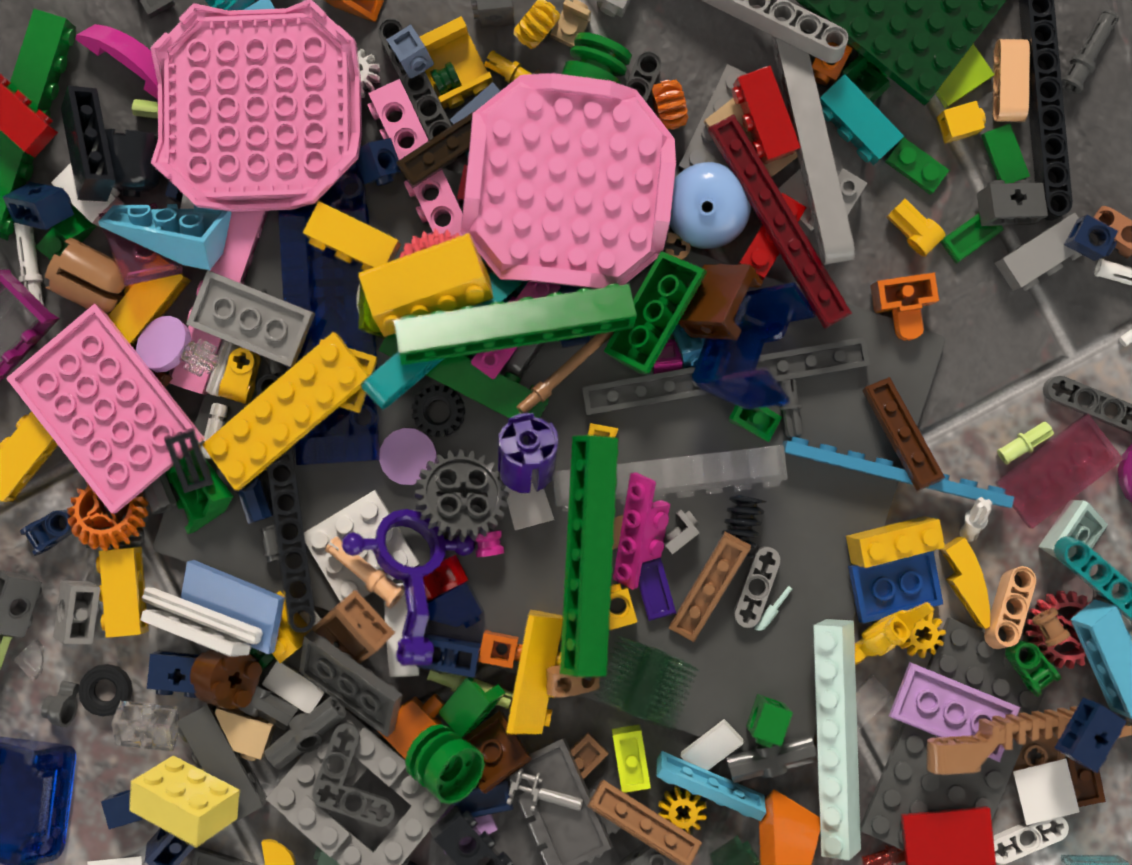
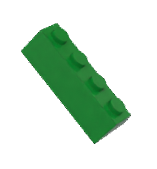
M661 251L633 299L637 315L634 328L615 331L603 352L620 364L640 374H649L707 271Z

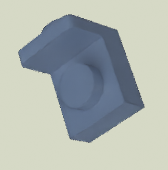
M412 25L386 39L410 79L434 65L425 45Z

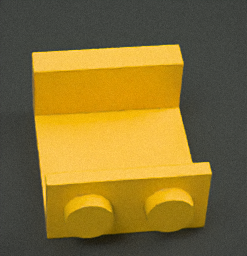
M462 16L419 37L434 62V65L425 70L443 109L459 107L465 102L464 99L472 95L477 96L493 82L490 72L484 66L468 33ZM451 62L462 86L440 95L430 71L434 69L441 70L445 67V64Z

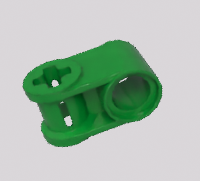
M1019 640L1014 646L1006 647L1005 655L1007 660L1019 674L1024 685L1036 697L1041 696L1042 690L1053 681L1058 682L1061 680L1058 671L1045 658L1036 645ZM1025 647L1027 657L1025 660L1020 661L1019 652Z

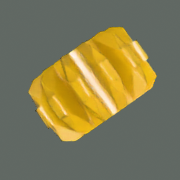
M537 0L514 28L513 34L518 38V41L530 49L536 48L560 19V13L555 9L556 7L546 0Z
M933 612L918 621L916 627L910 632L911 635L907 641L899 646L901 649L908 648V655L913 657L917 653L920 658H925L927 651L932 655L937 653L934 648L935 644L938 646L944 645V642L939 640L938 636L945 635L946 631L938 628L942 624V620L939 618L933 619ZM917 629L925 632L923 638L915 635Z
M674 786L675 795L673 796L670 792L665 791L664 796L668 801L662 800L658 802V806L663 809L658 815L680 829H684L688 834H691L689 829L691 826L696 830H700L701 827L697 820H706V814L701 811L707 808L705 802L699 801L701 796L691 795L686 789L681 793L679 786ZM682 805V808L684 809V807L687 806L686 808L688 813L686 815H682V813H680L679 816L677 812V807Z

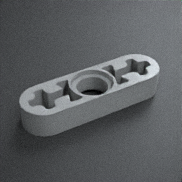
M760 547L755 551L754 558L751 560L733 611L735 621L742 627H754L762 616L780 565V555L771 547ZM767 552H770V558L774 559L772 565L767 564L764 571L765 573H770L769 578L767 579L761 574H753L755 568L761 571L763 562L759 560L760 555L765 556ZM753 579H761L765 584V589L760 595H753L749 591V583ZM745 595L753 600H760L759 606L754 603L752 604L751 612L755 614L754 618H748L746 622H743V616L739 613L741 609L746 610L749 605V601L744 600Z

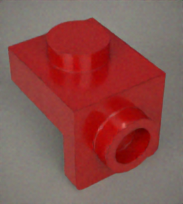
M456 554L443 560L440 566L432 573L423 576L425 594L428 600L468 581Z

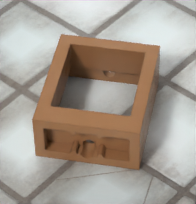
M356 590L351 592L311 628L321 637L328 639L332 645L334 642L338 643V649L349 654L359 664L377 652L395 634L392 628Z

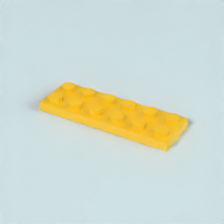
M333 332L207 439L202 446L234 490H241L357 392L370 375L340 336Z

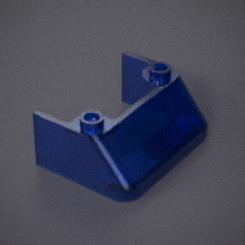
M793 282L746 292L733 319L741 329L737 340L705 339L692 376L693 381L701 390L744 409L789 403L790 398L768 369L756 370L764 343L780 340L785 335L790 322L815 318L816 316L796 283Z

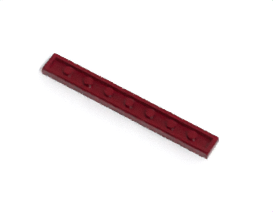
M733 114L710 126L707 130L728 167L740 181L750 204L823 328L826 329L850 316L852 312L735 115Z

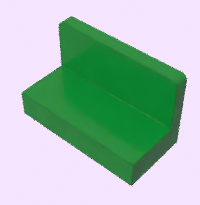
M467 677L441 708L439 715L462 738L482 723L506 692L499 685L484 692L472 677Z

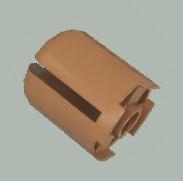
M74 238L65 240L64 242L69 245L61 256L54 254L48 265L45 278L49 279L50 282L49 286L45 288L86 309L96 304L106 314L111 313L125 296L122 290H125L131 283V271L125 264Z

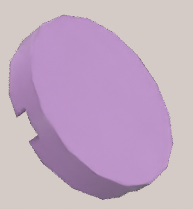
M172 316L159 317L151 321L141 332L137 340L136 352L152 371H169L181 362L179 359L183 354L187 355L191 344L190 330L178 318Z
M402 428L393 431L385 438L380 448L379 462L383 472L390 480L399 484L414 485L417 479H421L419 477L421 469L427 470V462L430 460L435 463L437 451L434 442L425 433L413 428Z

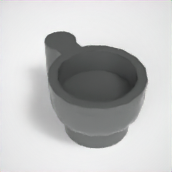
M62 681L58 695H50L44 700L41 708L42 717L48 719L53 725L60 727L69 726L77 711V699L75 697L78 693L79 684Z

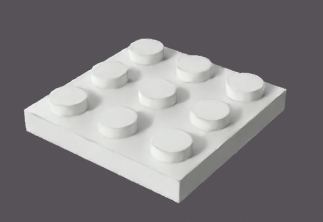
M376 490L304 532L307 547L340 602L354 590L363 598L369 595L370 592L367 591L364 581L331 554L327 553L325 549L329 544L339 551V548L330 541L337 536L342 541L344 536L352 532L359 533L363 538H375V532L382 519L390 514ZM394 527L387 531L386 546L392 557L405 566L415 567L420 564L399 527ZM363 550L359 554L376 570H383L377 563L372 550ZM387 574V577L391 580L395 579L394 577Z

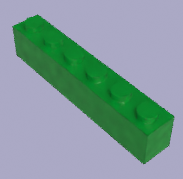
M396 334L386 336L378 351L393 357L398 352ZM469 355L445 358L426 374V376L507 418L521 414L516 407L532 393L531 389L534 387V385H531L530 389L520 385L521 379L507 371L504 376L498 374L495 379H491L471 364L472 359L468 358ZM546 399L544 402H538L527 413H533L534 417L541 419L550 400Z

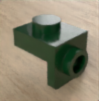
M862 54L855 60L850 61L842 72V75L845 74L872 103L890 87L889 80L870 67L868 60Z

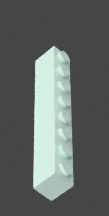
M825 619L814 625L821 857L851 860L861 850L854 621Z

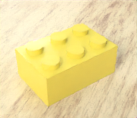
M173 755L131 781L129 811L189 844L198 847L237 820L240 790Z

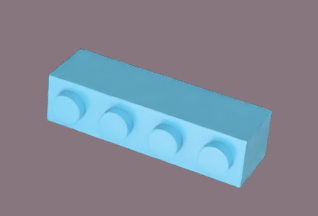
M1094 599L1070 620L1110 710L1132 719V637L1124 625L1121 611L1117 606Z

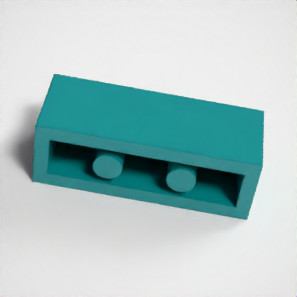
M845 74L820 97L825 121H831L838 128L837 133L846 142L850 141L857 148L856 152L859 157L867 163L870 162L873 166L904 137Z

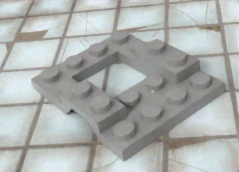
M346 710L347 715L345 718L321 736L322 744L316 750L304 753L267 796L266 800L340 865H402L451 804L442 803L426 787L421 786L418 781H415L406 772L405 760ZM345 722L354 724L359 730L360 735L343 784L353 787L369 769L411 805V808L374 852L330 814L331 810L316 805L312 798V790L333 732L338 725ZM346 728L344 732H338V736L342 740L339 748L333 745L332 751H342L349 756L350 750L344 749L348 740L353 741L355 737L351 735V729ZM338 756L331 757L327 763L328 769L333 773L341 772L345 765L343 759ZM325 785L324 789L317 790L321 794L320 799L326 801L328 797L337 799L334 804L336 806L340 803L341 797L345 790L339 789V795L330 792L331 787Z

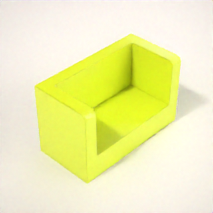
M640 724L612 729L622 792L650 789Z

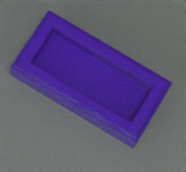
M661 557L643 562L638 586L648 621L676 614Z

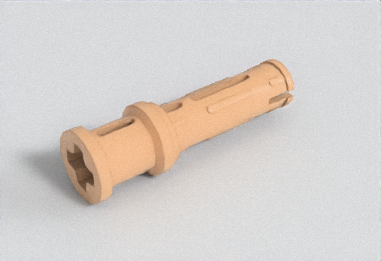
M338 536L330 541L339 548V551L329 544L325 551L364 581L367 591L370 593L374 592L386 602V607L392 608L405 593L403 585L398 586L387 577V573L384 570H376L359 555H347L342 549V541Z

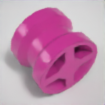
M501 530L489 531L485 537L478 533L475 540L478 545L476 557L505 553L504 547L500 544Z

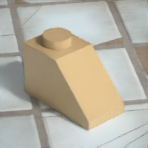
M218 707L215 715L233 751L239 752L240 757L249 761L261 760L265 756L264 751L270 746L276 726L260 716L253 717L238 708L225 709Z

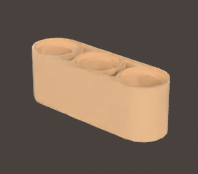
M997 39L993 61V73L995 74L993 76L994 121L1025 122L1029 111L1030 45L1028 40Z
M1021 566L1006 571L1000 579L990 612V627L985 629L984 633L986 643L993 649L1014 646L1021 637L1036 585L1035 573L1028 567ZM1015 575L1019 576L1022 581L1021 588L1014 581ZM1007 601L1014 607L1013 615L1006 608ZM999 628L1003 629L1006 634L1005 642L999 638Z

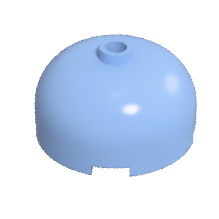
M715 162L698 163L684 169L675 177L669 226L682 240L696 248L715 249L729 244L742 233L750 217L751 204L740 181L728 166ZM710 201L713 204V210L711 212H704L702 210L703 202Z

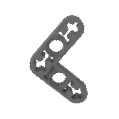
M341 723L333 732L313 787V801L322 808L376 826H386L393 820L395 813L394 805L390 800L343 784L360 734L354 724ZM346 728L351 729V735L355 737L353 741L348 740L344 749L350 750L349 756L342 751H332L333 745L339 748L342 740L338 736V732H344ZM338 756L343 759L345 765L341 772L333 773L328 769L327 763L331 757ZM325 785L330 786V792L339 795V789L345 790L341 797L340 807L334 805L337 799L333 797H328L326 801L321 800V794L317 790L324 789ZM352 794H356L362 799L361 807L355 811H351L345 806V799ZM367 798L373 800L370 804L372 807L380 808L381 804H385L386 811L390 813L389 816H383L379 820L376 818L377 813L368 810V816L362 815L366 808Z

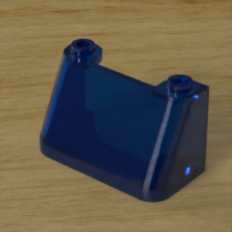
M0 737V864L39 865L54 861L61 856L66 843L76 764V751L72 746Z

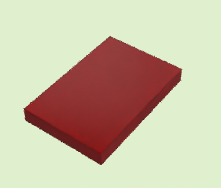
M989 807L901 814L906 865H996L991 811Z

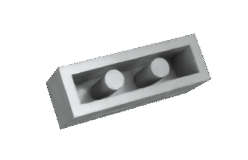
M1076 213L1060 220L995 262V265L1012 291L1023 288L1026 291L1040 282L1037 278L1046 272L1050 276L1063 268L1062 261L1069 257L1073 261L1082 256V254L1064 245L1075 222L1079 219ZM1089 234V240L1092 243L1094 241Z

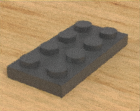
M313 630L307 633L303 639L299 674L328 695L337 698L343 706L384 736L388 737L395 731L402 694L394 686L388 685L378 678L370 669L364 668L353 660L349 654L336 648L325 637H321Z

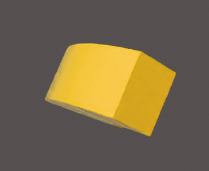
M957 536L945 544V548L939 549L955 572L947 577L946 581L978 627L987 629L990 627V605L983 572L966 538Z

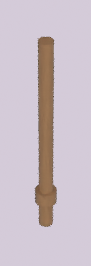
M614 332L596 334L544 382L540 381L531 389L532 393L516 407L521 414L527 413L538 402H544L552 395L551 391L605 343Z

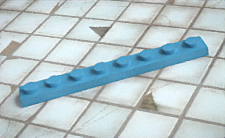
M792 437L791 441H783L782 453L913 485L904 468L892 467L893 461L876 457V461L872 462L864 460L865 454L848 451L847 455L836 453L837 447L820 444L819 448L808 446L809 440ZM944 474L945 478L942 481L926 487L927 489L975 501L982 497L985 500H991L992 505L1012 508L1014 500L1013 496L1005 495L1006 489L988 485V489L985 490L977 488L978 482L960 478L959 483L949 481L950 475Z

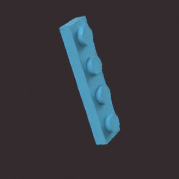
M661 751L657 758V777L661 778L664 782L675 784L694 795L703 796L720 806L736 810L745 817H752L761 821L765 816L764 794L736 782L733 783L729 779L664 751Z

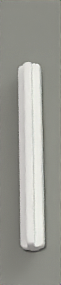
M147 587L144 590L142 600L145 603L250 644H258L261 641L263 632L260 628L156 588Z

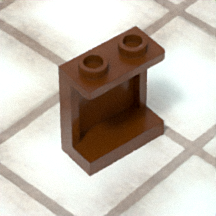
M704 264L702 268L707 273L678 323L692 338L737 340L741 329L733 319L748 288H760L763 281L751 265Z

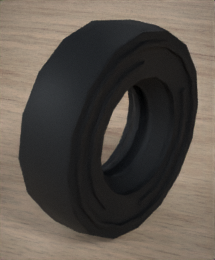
M110 664L98 665L87 671L81 679L78 689L79 699L83 707L90 713L102 717L111 716L123 710L130 701L133 691L132 682L128 674L119 666ZM107 679L114 683L116 694L112 700L103 701L97 697L95 688L100 680Z

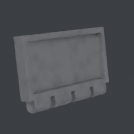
M563 738L529 754L532 760L521 768H523V773L536 776L538 773H541L540 779L543 780L542 783L538 784V789L545 788L583 799L581 811L539 799L536 810L533 812L530 811L533 805V795L524 791L523 794L515 797L524 819L533 815L536 819L527 824L536 847L546 842L548 848L539 852L544 865H577L613 848L599 814L587 807L591 796L566 739ZM515 773L507 778L510 786L512 782L517 780ZM522 779L520 785L533 789L534 782Z

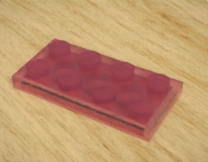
M1084 414L998 479L995 484L997 487L1006 489L1005 495L1014 497L1012 507L1025 524L1033 529L1124 459L1091 416Z

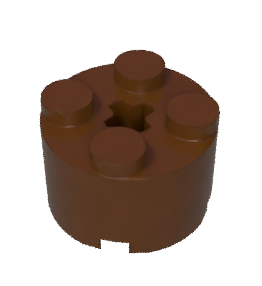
M210 649L206 653L202 652L194 661L190 672V682L194 685L196 697L205 703L225 709L244 708L250 704L255 694L256 686H258L259 677L262 673V667L250 654L229 656Z

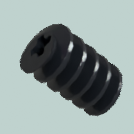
M743 495L731 496L729 500L735 503L736 507L727 508V512L732 514L734 518L724 520V523L729 525L731 529L723 530L721 534H724L726 531L751 545V549L756 548L757 545L750 538L759 537V533L752 529V526L762 524L760 520L755 518V515L764 514V510L757 505L767 503V501ZM748 552L747 557L754 558V555Z

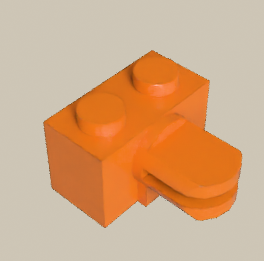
M935 272L879 280L870 285L874 313L892 311L895 334L899 339L910 341L923 334L924 326L921 308L922 306H929L939 301Z

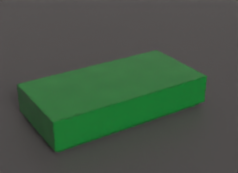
M1011 124L1001 126L981 135L997 180H1004L1005 184L1030 177Z
M978 213L944 237L940 243L957 264L1005 229L1002 226H981L980 213Z

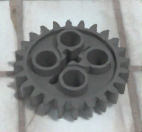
M462 449L459 450L457 457H454L453 453L449 450L446 454V459L438 454L435 463L429 460L426 465L427 470L421 469L419 477L421 479H417L415 487L419 490H416L414 498L420 500L416 504V510H424L420 519L426 520L429 518L431 520L428 529L438 526V536L447 531L449 532V540H452L455 534H459L461 542H464L467 534L475 541L478 531L485 537L489 532L488 527L495 530L498 525L497 521H502L505 515L502 511H506L508 503L504 500H507L509 492L502 491L506 485L502 481H498L500 473L498 471L493 473L492 471L495 463L492 462L485 465L484 455L478 460L474 459V451H471L468 457H464ZM448 478L453 484L445 485L440 479ZM469 479H477L482 485H473ZM450 505L454 512H445L441 506ZM477 505L481 507L483 512L476 513L472 511L470 506Z

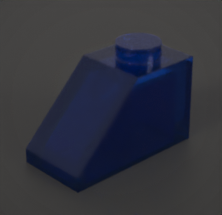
M468 581L427 603L429 620L454 627L464 624L468 628L481 620L479 615L484 612Z

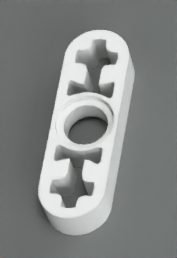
M1058 817L1026 825V822L993 835L995 851L998 850L997 844L999 843L1008 846L1003 849L1004 854L1001 856L995 852L996 863H1010L1063 840L1069 831L1067 821L1063 817ZM1052 820L1059 824L1056 826L1057 832L1055 833L1046 830L1051 827L1050 822ZM1038 826L1043 832L1040 833L1036 827ZM1030 830L1034 834V841L1030 845H1022L1020 843V835L1024 831ZM1011 837L1014 844L1018 847L1017 850H1015V848L1011 846V844H1013L1012 841H1010Z

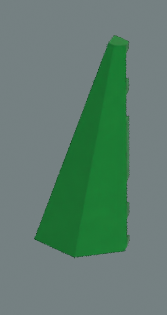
M192 449L190 451V454L195 464L200 480H204L205 478L203 476L196 454L194 452V449ZM185 457L180 459L189 484H192L194 481ZM207 460L213 484L184 493L174 465L166 471L169 483L173 484L180 497V500L176 502L178 510L184 509L189 523L185 526L187 534L196 532L224 513L233 498L232 493Z

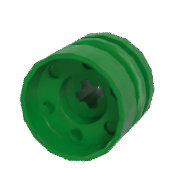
M589 32L576 34L574 39L575 46L571 47L570 55L576 61H567L561 74L608 80L621 84L615 76L621 77L626 74V66L630 64L632 58L630 51L621 44L601 35Z
M442 724L430 726L422 731L412 742L405 760L406 772L415 781H418L421 786L426 787L433 796L446 804L456 803L467 797L477 786L485 766L484 756L476 747L463 740L450 727Z

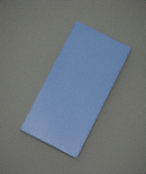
M196 560L187 561L181 598L260 628L263 632L261 641L258 644H250L251 647L266 654L275 652L285 597Z

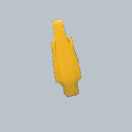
M926 602L907 611L900 610L870 625L862 633L863 638L855 643V666L868 656L878 655L881 657L897 645L904 644L911 635L910 632L916 627V623L935 609L929 602Z

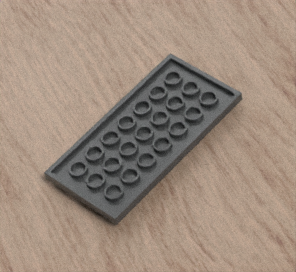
M947 617L943 627L946 634L939 636V640L943 641L944 645L935 646L937 653L931 655L926 669L1020 707L1018 713L1031 715V711H1037L1046 688L1042 690L1041 696L1036 697L1024 685L1019 674L1007 660L1005 655L1006 648L993 649L986 643L983 632ZM1021 649L1019 659L1023 661L1027 657V652ZM903 723L861 822L860 831L904 851L901 814L987 806L990 808L992 820L1023 744H1018L1013 739L1012 750L1004 749L1000 762L987 758L981 764V771L935 774L927 771V740L937 736Z

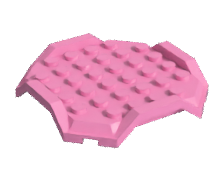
M305 0L284 9L233 11L193 3L179 18L181 22L169 34L165 32L150 47L158 82V142L151 163L199 208L230 212L292 210L316 203L359 157L362 139L361 75L355 40L339 25L334 23L312 0Z
M554 73L520 75L472 115L460 232L463 235L470 234L478 253L499 280L532 281L591 289L604 288L610 284L625 285L656 260L660 252L664 250L670 223L676 167L675 139L635 89L608 80Z

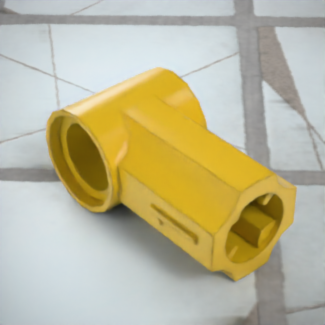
M907 199L900 202L886 217L907 237L910 247L923 257L946 236L940 225L932 219H926Z

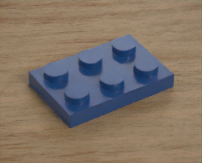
M934 551L868 568L857 565L848 566L858 621L862 624L880 620L900 610L907 611L926 602H929L932 607L943 605Z

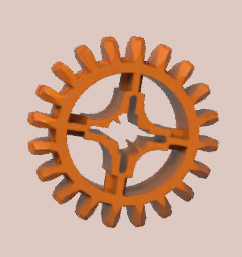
M87 481L86 489L77 488L79 497L70 498L73 506L67 508V513L71 516L67 520L68 524L72 527V533L75 537H79V541L82 544H88L95 550L100 546L105 551L112 544L115 549L119 550L120 542L124 541L130 545L128 537L131 535L139 537L137 527H145L146 523L142 518L148 517V511L145 508L148 506V502L143 497V491L117 513L110 512L113 517L110 519L104 509V503ZM104 527H111L110 529L100 530Z

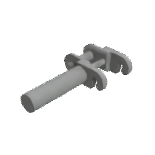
M520 768L519 772L515 773L517 780L511 784L510 796L507 800L508 805L512 804L515 791L522 790L533 795V805L530 811L535 812L539 799L581 811L583 799L545 788L538 789V784L542 783L543 780L540 779L541 773H538L536 776L523 773V768ZM521 780L534 782L533 789L521 786Z

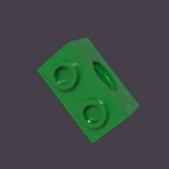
M757 694L746 727L752 734L751 736L756 739V743L772 748L773 744L782 746L793 712L785 703Z

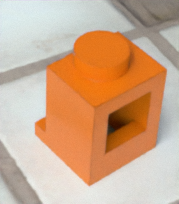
M829 42V43H828V44H829L830 46H832V47H838V46H839L838 44H836V43H834V42ZM846 45L842 59L834 65H828L825 61L815 57L812 69L816 83L824 86L827 84L833 86L853 48Z
M485 630L478 662L513 668L514 661L520 662L523 645L518 644L519 637ZM501 643L505 644L507 646V652L503 654L499 653L497 651V645Z

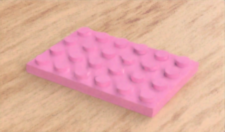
M96 304L92 305L6 378L111 513H117L174 465L164 441L165 436H174L178 432L182 431L183 433L187 432L188 429L194 428L199 443L205 439L107 314ZM186 439L188 449L191 451L193 449L191 441ZM176 442L174 446L179 459H182L184 457L179 442Z

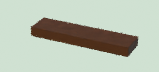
M888 377L866 386L862 391L916 491L942 481L945 476L891 378Z

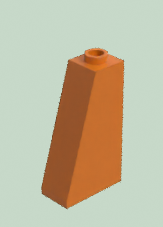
M773 789L765 798L766 814L759 821L760 865H812L821 830L820 817Z

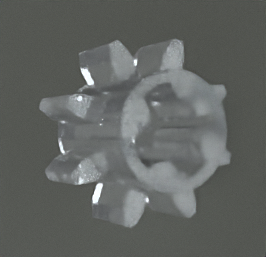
M199 339L197 343L194 341L188 343L181 356L182 360L186 362L183 368L199 377H202L203 372L206 374L212 373L219 362V356L214 353L217 347L202 339Z

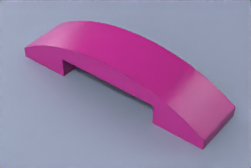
M95 24L76 35L75 40L97 56L107 52L146 81L144 90L158 100V82L152 53L145 45L126 33L104 25Z

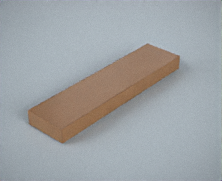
M726 531L724 532L669 625L670 630L695 642L750 551L751 545Z
M605 780L600 782L587 806L678 865H691L702 844L695 837Z

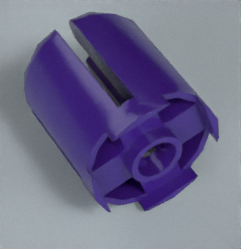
M533 413L518 414L509 418L508 423L499 433L498 472L502 482L511 490L518 493H530L532 480L537 492L544 489L552 481L556 467L558 435L551 422L549 425L543 419L534 417Z

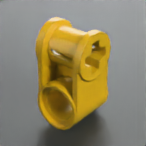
M237 348L231 352L219 386L218 394L220 397L246 405L250 403L261 364L259 354L245 348ZM246 356V359L250 360L249 365H244L240 361V357Z

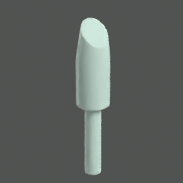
M790 586L785 589L773 606L771 604L768 606L758 624L755 625V630H765L779 612L777 609L793 590Z

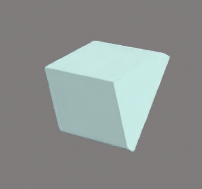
M1069 500L1039 545V548L1057 559L1054 554V545L1057 540L1065 536L1073 537L1093 548L1108 524L1088 502L1084 500ZM1076 546L1071 547L1068 551L1069 558L1075 555Z

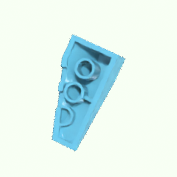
M167 204V208L151 209L149 205H113L98 222L100 227L182 265L211 270L224 252L232 213L230 211L199 208L195 204L194 209H178L177 204Z

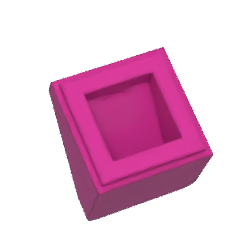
M675 339L667 341L653 366V374L682 369V357Z

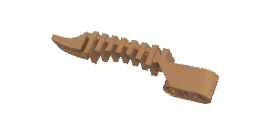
M1077 706L1070 707V710L1057 708V712L1048 709L1044 710V713L1031 711V715L1018 713V717L1013 714H1005V718L992 716V721L979 719V731L975 735L930 738L927 740V771L935 774L975 773L981 771V764L999 744L1005 750H1012L1013 739L1018 744H1026V735L1033 741L1039 740V733L1045 739L1052 738V733L1060 739ZM1122 718L1127 722L1119 738L1132 735V723L1129 722V718Z

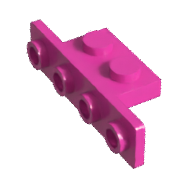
M529 281L517 298L513 296L509 302H516L524 297H533L534 299L547 297L549 294L558 292L561 285ZM518 347L477 353L472 359L471 364L491 379H495Z
M637 472L630 474L613 575L615 581L632 590L638 588L642 563L660 558L662 555L670 504L663 500L653 502L656 482Z

